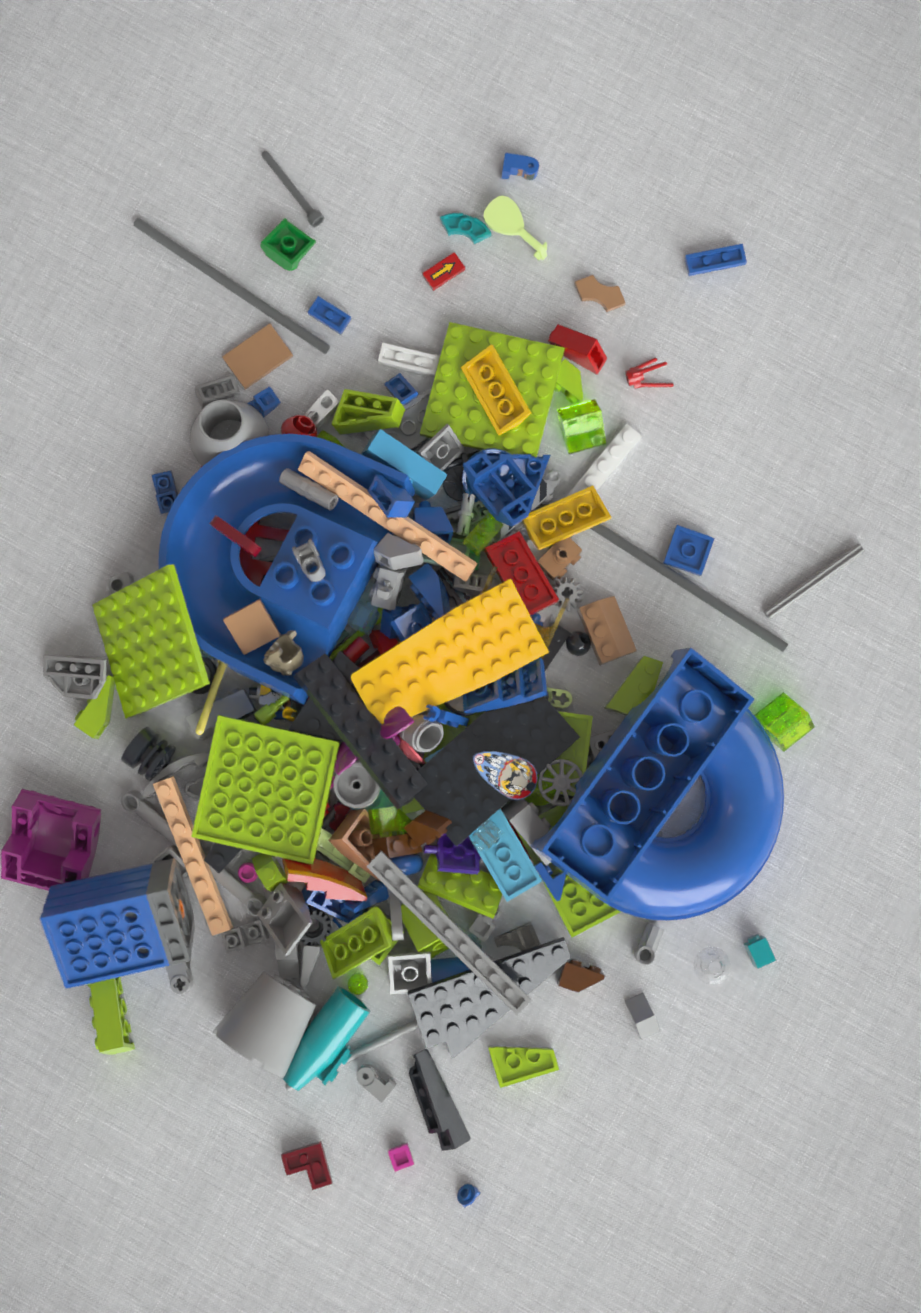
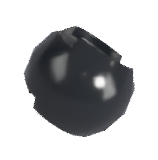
M575 631L566 639V648L572 655L583 656L591 648V640L586 633Z

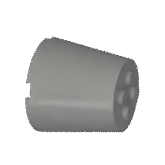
M263 972L217 1025L213 1033L240 1055L250 1061L254 1057L263 1063L261 1066L263 1069L284 1078L316 1004L308 999L309 995L296 988L289 981L276 974L271 976Z

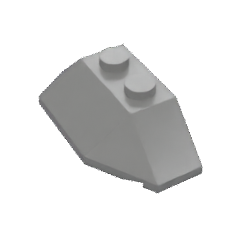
M43 655V676L47 680L49 679L52 685L65 697L97 699L106 681V658Z

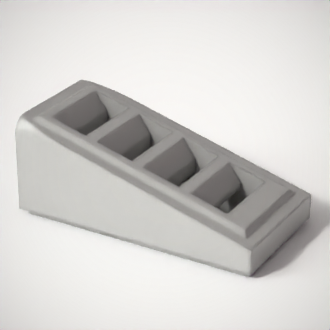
M233 375L195 386V393L201 408H204L213 401L226 400L240 394ZM225 383H229L231 387L230 391H228ZM218 386L222 387L224 393H220ZM211 389H214L216 395H212ZM204 392L207 393L208 398L204 397Z
M472 573L470 578L466 582L464 581V584H461V578L454 574L452 588L476 597L495 587L497 578Z
M307 943V945L303 946L301 988H305L309 982L321 950L320 944L310 946Z

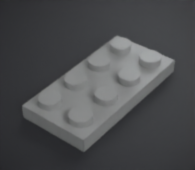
M428 389L404 406L405 412L399 427L381 430L411 450L429 439L420 436V430L431 390ZM378 430L367 431L365 436L370 440Z

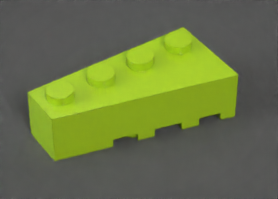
M121 977L87 984L91 988L89 1003L94 1011L92 1025L96 1029L97 1037H95L96 1049L99 1050V1053L109 1055L135 1050L134 1042L130 1043L128 1036L132 1032L131 1026L124 1017L127 1012V1006L124 999L120 997L123 994Z

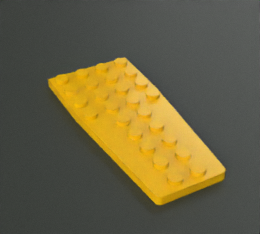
M508 579L455 607L352 673L351 680L366 708L382 725L384 724L385 715L396 706L403 707L412 717L428 710L429 708L426 707L428 704L438 706L494 682L549 653L512 580Z

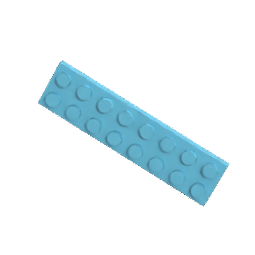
M440 749V750H438L437 752L433 753L432 755L426 757V758H425L426 763H427L431 758H433V757H434L439 751H441L442 749ZM501 809L496 811L469 835L507 902L542 882L541 877Z

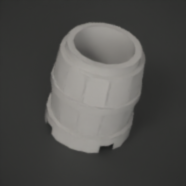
M429 710L412 716L411 718L415 722L396 734L419 752H429L435 749L440 744L444 734L443 726L440 722H431L423 719V715L428 716Z

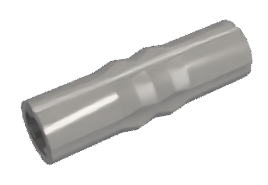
M289 468L282 472L279 480L280 483L297 492L300 496L319 504L329 511L337 505L338 495Z

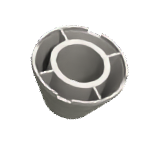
M216 400L206 405L194 420L190 431V447L196 460L203 466L218 454L233 449L242 442L269 436L268 427L263 416L253 406L237 400ZM236 420L241 423L238 432L228 439L216 440L210 437L213 428L222 421Z

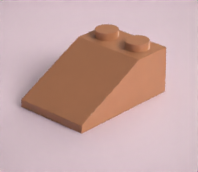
M365 808L351 810L328 841L343 856L379 880L366 867L375 858L372 839L390 835Z

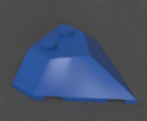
M478 454L465 462L463 467L472 491L497 521L513 527L528 517L551 455H543L536 458L531 456V454H499V456Z

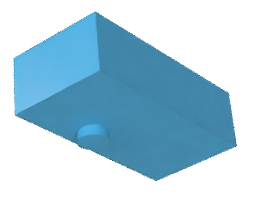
M381 429L370 438L361 453L365 457L408 475L415 494L425 501L436 495L448 475Z

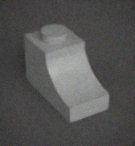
M299 941L288 956L284 955L275 942L279 976L283 979L300 978Z

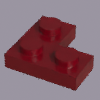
M322 1141L281 1154L286 1176L307 1170L312 1190L333 1183Z

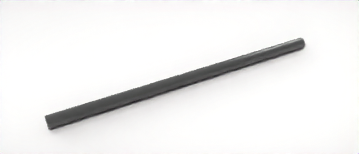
M137 218L134 221V227L324 354L329 351L330 345L142 219Z
M598 524L590 528L783 652L788 646V643L604 525Z

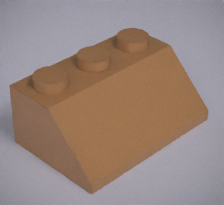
M615 596L597 600L577 610L586 634L591 640V646L599 666L637 651Z

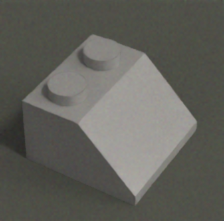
M430 952L388 955L390 994L407 993L409 990L431 983Z

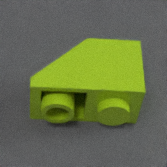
M564 359L560 366L555 391H561L566 395L565 398L573 405L576 403L580 406L583 401L581 372Z

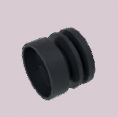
M145 727L127 746L121 761L133 769L141 763L138 774H145V779L151 781L161 770L167 767L176 747L172 744L167 746L168 741L165 739L156 744L159 734L151 728Z

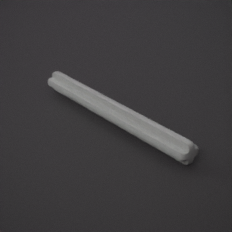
M860 544L855 545L764 610L768 619L775 617L864 553L863 547Z

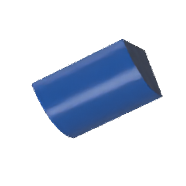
M458 957L431 959L432 982L469 970Z

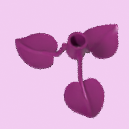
M396 706L385 715L380 735L385 739L392 737L399 746L400 738L396 734L406 729L415 721L403 707ZM344 741L339 746L334 770L337 775H340L357 760Z

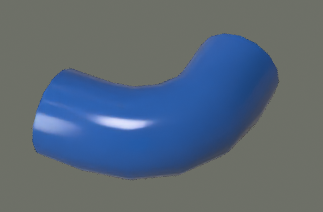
M417 853L389 858L406 876L418 873L424 863L423 858Z

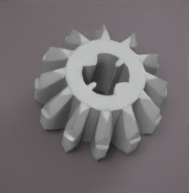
M563 577V584L557 579L555 583L558 587L552 585L559 598V610L565 605L566 611H570V604L576 609L578 607L576 602L581 603L583 600L578 595H582L584 591L577 590L581 586L580 583H577L575 586L573 585L574 578L570 580V583H567V577ZM564 590H569L568 593L571 592L568 599L564 598L565 595L562 596Z

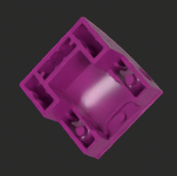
M21 789V792L12 804V833L1 850V879L49 891L52 885L88 878L99 839L101 809L37 793L33 790Z

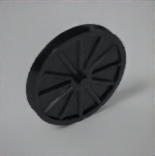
M461 465L450 468L446 472L448 475L443 481L445 493L456 501H462V495L466 493L462 482L464 467Z

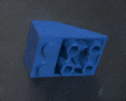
M428 563L408 577L412 583L410 588L415 593L418 601L422 602L432 618L436 620L451 610L447 590L437 573Z

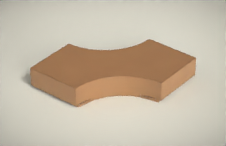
M593 275L574 283L582 302H597L603 306L606 312L626 304L619 285L614 287L602 285Z

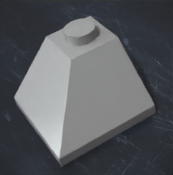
M446 424L417 454L443 471L465 449L450 425Z

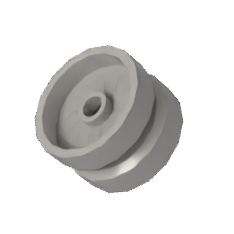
M360 762L353 763L340 775L336 774L334 780V792L338 800L344 805L355 809L365 808L373 804L381 790ZM356 781L361 783L359 789H354L353 785H356Z

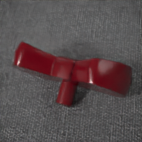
M337 802L333 805L336 813L334 814V819L329 823V827L334 831L337 830L350 810V807L342 802Z

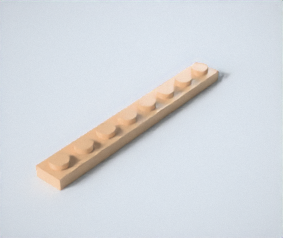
M174 776L154 783V789L212 936L231 930L233 928L209 864L204 861L205 854L198 838L191 837L194 826Z

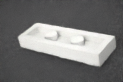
M382 343L378 364L435 377L440 356Z

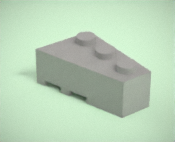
M237 688L229 692V696L223 699H216L202 735L196 734L195 730L203 708L185 717L196 739L206 740L214 735L218 715L244 719L257 712L247 691Z

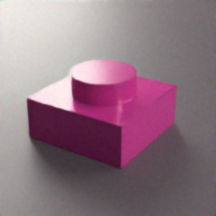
M408 1142L388 1150L394 1172L414 1165Z

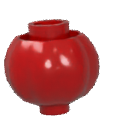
M294 415L282 423L281 434H300L317 437V428L309 417Z

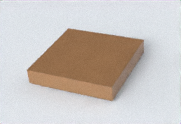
M261 599L223 618L243 655L281 635Z

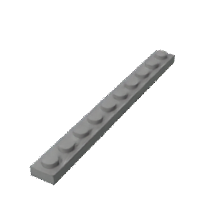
M382 851L366 866L516 1015L531 1001V998Z

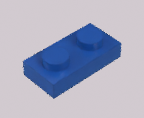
M319 296L308 310V315L340 335L351 321V316Z

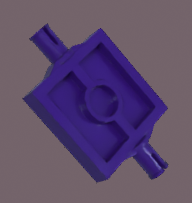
M446 834L437 838L436 846L424 845V853L436 854L438 871L465 874L479 873L481 856L469 836L458 846Z

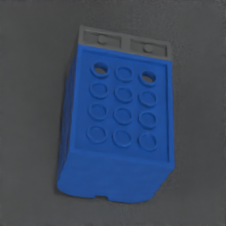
M175 858L50 886L39 919L65 989L191 961L195 931L194 914L179 864Z

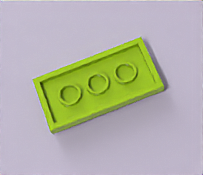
M430 854L418 887L424 891L490 918H494L503 895L492 875L482 870H479L478 874L438 871L436 854Z

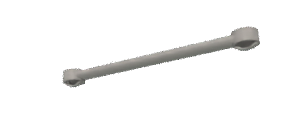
M131 790L122 797L121 804L126 811L135 812L177 847L167 820L144 802L140 792ZM128 797H132L136 800L137 807H134L129 803ZM209 865L214 879L244 903L250 915L257 917L259 910L253 907L252 900L259 902L263 906L267 901L265 897L261 894H254L227 870L223 869L218 874Z

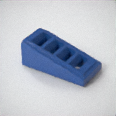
M377 879L364 888L367 901L348 900L344 903V908L357 913L389 898L387 886Z

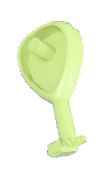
M498 196L489 203L484 211L483 218L490 229L505 235H519L536 250L533 256L539 261L547 257V243L545 242L542 245L524 229L521 212L512 199L507 196Z

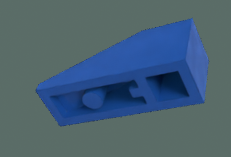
M306 886L301 891L307 904L346 923H349L357 914L344 908V903L348 900L326 899L324 891L307 890Z

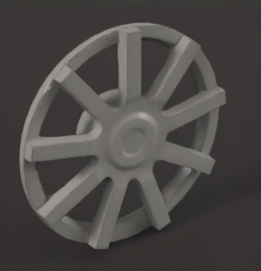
M564 759L554 760L551 764H547V767L540 773L538 779L539 790L544 799L549 803L557 806L569 805L573 798L569 800L566 790L569 789L576 793V789L571 787L570 783L578 782L583 774L578 766L571 761ZM560 763V773L557 774L551 765ZM564 763L572 766L567 774H564ZM547 769L553 774V779L543 777ZM576 770L579 778L569 779V776ZM542 781L552 782V786L543 790ZM556 789L554 798L551 800L545 793ZM560 792H563L566 802H556Z

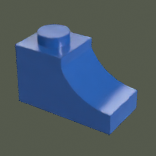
M375 475L368 489L369 494L387 517L407 518L415 503L406 489L393 485L383 475Z

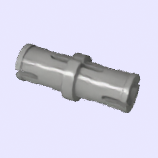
M463 493L461 510L458 511L459 522L456 534L461 535L464 527L463 536H469L470 522L474 516L472 510L475 495L470 494L469 502H467L468 493Z

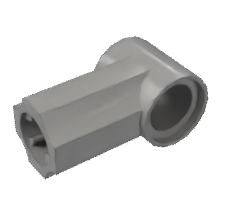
M650 923L646 924L639 945L634 951L636 961L644 965H649L654 961L655 952L664 929ZM647 949L649 951V958L643 961L640 959V952Z

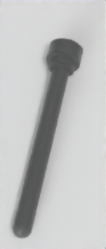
M262 152L263 159L307 213V221L312 227L319 226L324 221L322 213L310 206L269 152Z

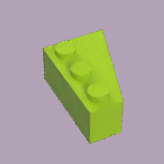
M344 389L331 425L340 435L396 428L400 426L405 408L398 398Z
M647 656L641 657L604 709L627 716L632 708L641 704L655 690L663 662Z

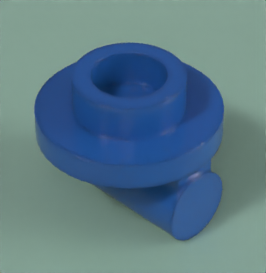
M465 1184L459 1189L457 1199L466 1208L481 1193L471 1184Z

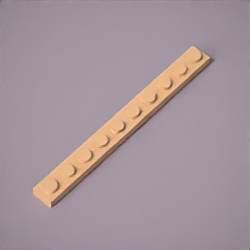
M310 451L305 453L298 468L300 472L338 495L339 498L404 541L416 544L421 548L423 554L465 582L470 578L478 563L409 517H387L367 489Z

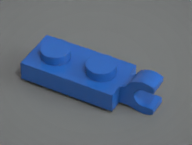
M430 704L426 706L429 708L428 716L423 715L425 720L437 721L458 728L459 724L467 726L469 718L440 710L438 707Z

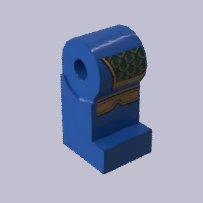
M505 153L501 179L509 180L510 175L522 176L526 180H533L538 175L539 162L533 157Z

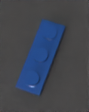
M743 244L688 254L684 257L688 276L743 266L747 263Z

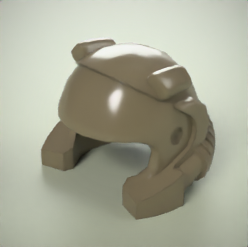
M294 630L281 635L264 654V663L270 665L274 671L281 672L282 675H291L292 671L299 668L303 663L302 649L293 641L297 634Z

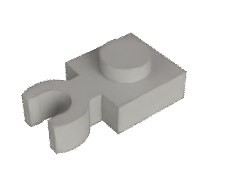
M499 910L494 918L483 916L479 913L468 931L485 943L496 927L492 921L498 919L502 911Z

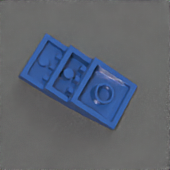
M539 657L494 682L463 694L464 712L474 713L509 707L547 695L544 660Z

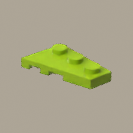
M488 1046L500 1088L559 1070L553 1048Z

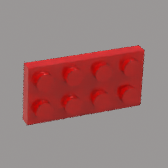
M520 531L484 549L501 582L508 579L512 580L530 616L559 601Z

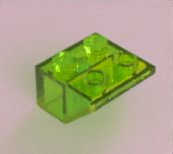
M595 399L557 410L560 428L569 455L607 444L602 411Z
M784 692L754 715L768 734L770 740L783 752L815 728L809 713Z

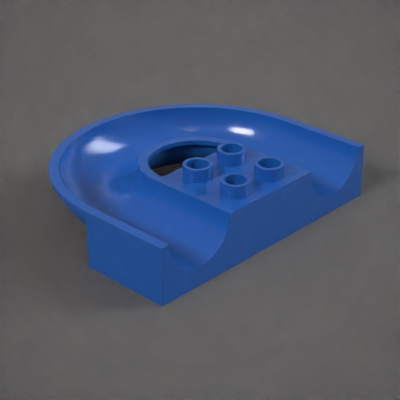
M275 434L242 442L233 449L218 454L190 478L173 502L167 515L159 545L158 565L159 569L166 565L174 564L196 640L202 650L223 662L233 671L305 705L309 696L293 676L326 653L330 657L378 565L373 549L387 533L391 535L393 533L341 498H338L335 508L329 511L319 504L300 496L297 492L280 483L279 480L282 472L289 468L303 477L309 478L300 472L298 468L305 453L310 451L367 490L375 475H383L393 485L406 489L411 497L414 496L415 490L408 475L336 443L308 435ZM274 513L297 515L260 587L252 583L243 572L240 563V546L209 524L215 515L243 535L246 534L255 522L267 515ZM309 539H312L325 569L324 578L318 582L309 580L292 550L294 546L297 548L308 543ZM318 566L312 567L310 573L315 572ZM261 599L281 635L286 634L290 630H294L297 633L293 641L302 649L303 663L299 668L292 671L291 675H282L281 672L274 671L270 665L264 663V654L279 637L243 655L223 618Z
M691 647L678 649L672 653L670 657L673 658V661L663 680L641 704L630 710L575 785L576 793L563 816L547 834L535 840L531 845L534 850L607 905L621 912L650 920L671 921L700 916L719 908L739 895L755 879L770 857L780 831L783 816L784 787L780 763L768 734L758 719L748 709L755 698ZM700 776L704 784L706 797L702 815L697 823L690 830L679 836L669 838L657 837L658 832Z

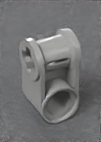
M309 539L308 543L297 548L295 546L292 547L298 563L309 580L313 582L322 580L325 576V569L312 539ZM318 566L315 572L310 573L312 567Z
M190 961L165 967L171 989L174 993L182 994L193 987ZM185 981L186 985L179 986V982Z

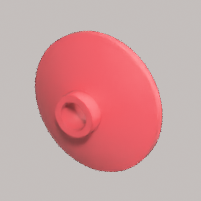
M397 735L400 738L399 748L406 757L418 764L424 765L425 762L420 755Z

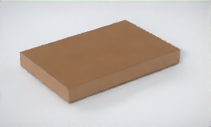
M268 324L226 353L222 358L246 390L292 358L293 354L272 325Z

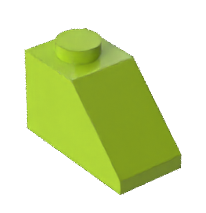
M259 853L252 858L255 871L267 890L273 892L280 883L286 884L289 882L275 856Z

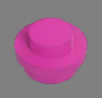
M247 862L239 867L238 876L241 881L251 883L257 879L258 875L253 863Z

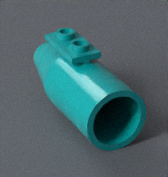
M338 986L306 1028L283 1080L297 1091L301 1090L315 1077L319 1078L323 1085H326L328 1081L332 1082L339 1073L337 1071L341 1064L345 1065L350 1059L351 1046L347 1043L369 1015L370 1009L354 994Z

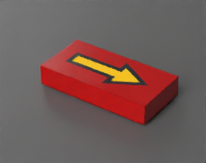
M453 252L423 272L422 276L434 291L465 271V266L456 253Z

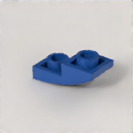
M172 470L151 475L160 514L169 513L173 502L178 496Z

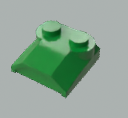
M284 218L261 241L260 247L269 259L283 269L293 271L297 269L299 261L314 246L316 240L310 238Z

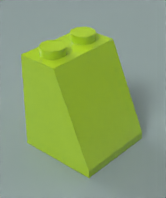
M423 891L448 916L438 896ZM404 903L401 904L402 921L418 952H430L431 960L449 949Z

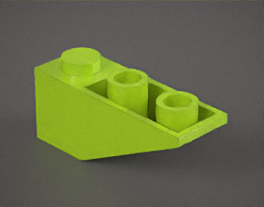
M108 675L106 677V681L97 699H88L86 702L88 705L84 710L79 711L75 717L76 722L73 725L93 739H99L110 723L115 690L113 676Z

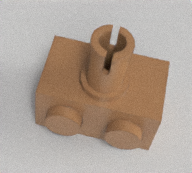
M568 537L555 543L537 562L542 571L553 581L556 578L560 580L568 572L566 568L570 564L574 566L582 558L580 556L582 549Z

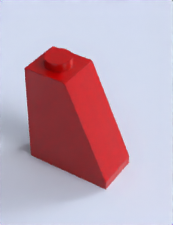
M559 324L550 333L548 339L550 345L565 348L563 356L598 375L607 357L596 338Z

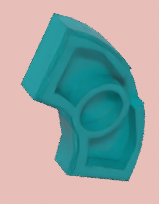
M449 213L440 216V221L448 236L455 234L464 235L474 245L492 236L489 228L476 217L463 215V213Z

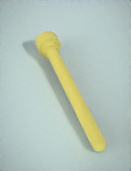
M220 660L217 661L218 667L195 730L198 735L204 733L227 667Z

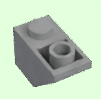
M389 533L373 549L376 563L391 570L416 566L424 562L419 546L410 544L399 536H393Z

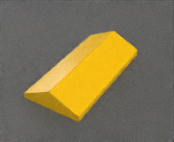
M492 344L461 367L498 435L520 425L531 414L530 409Z
M592 485L530 512L528 517L522 521L530 540L538 550H541L611 519V515Z

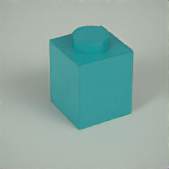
M756 934L747 939L748 942L744 943L745 949L755 968L759 969L777 961L766 937Z

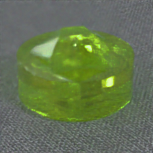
M361 973L353 974L347 983L349 991L355 995L363 994L368 988L367 977Z

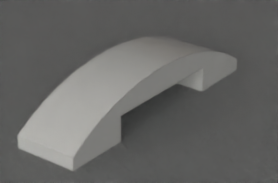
M210 753L190 755L165 767L147 785L143 792L144 798L156 794L153 786L154 783L168 778L194 762L198 767L206 765Z

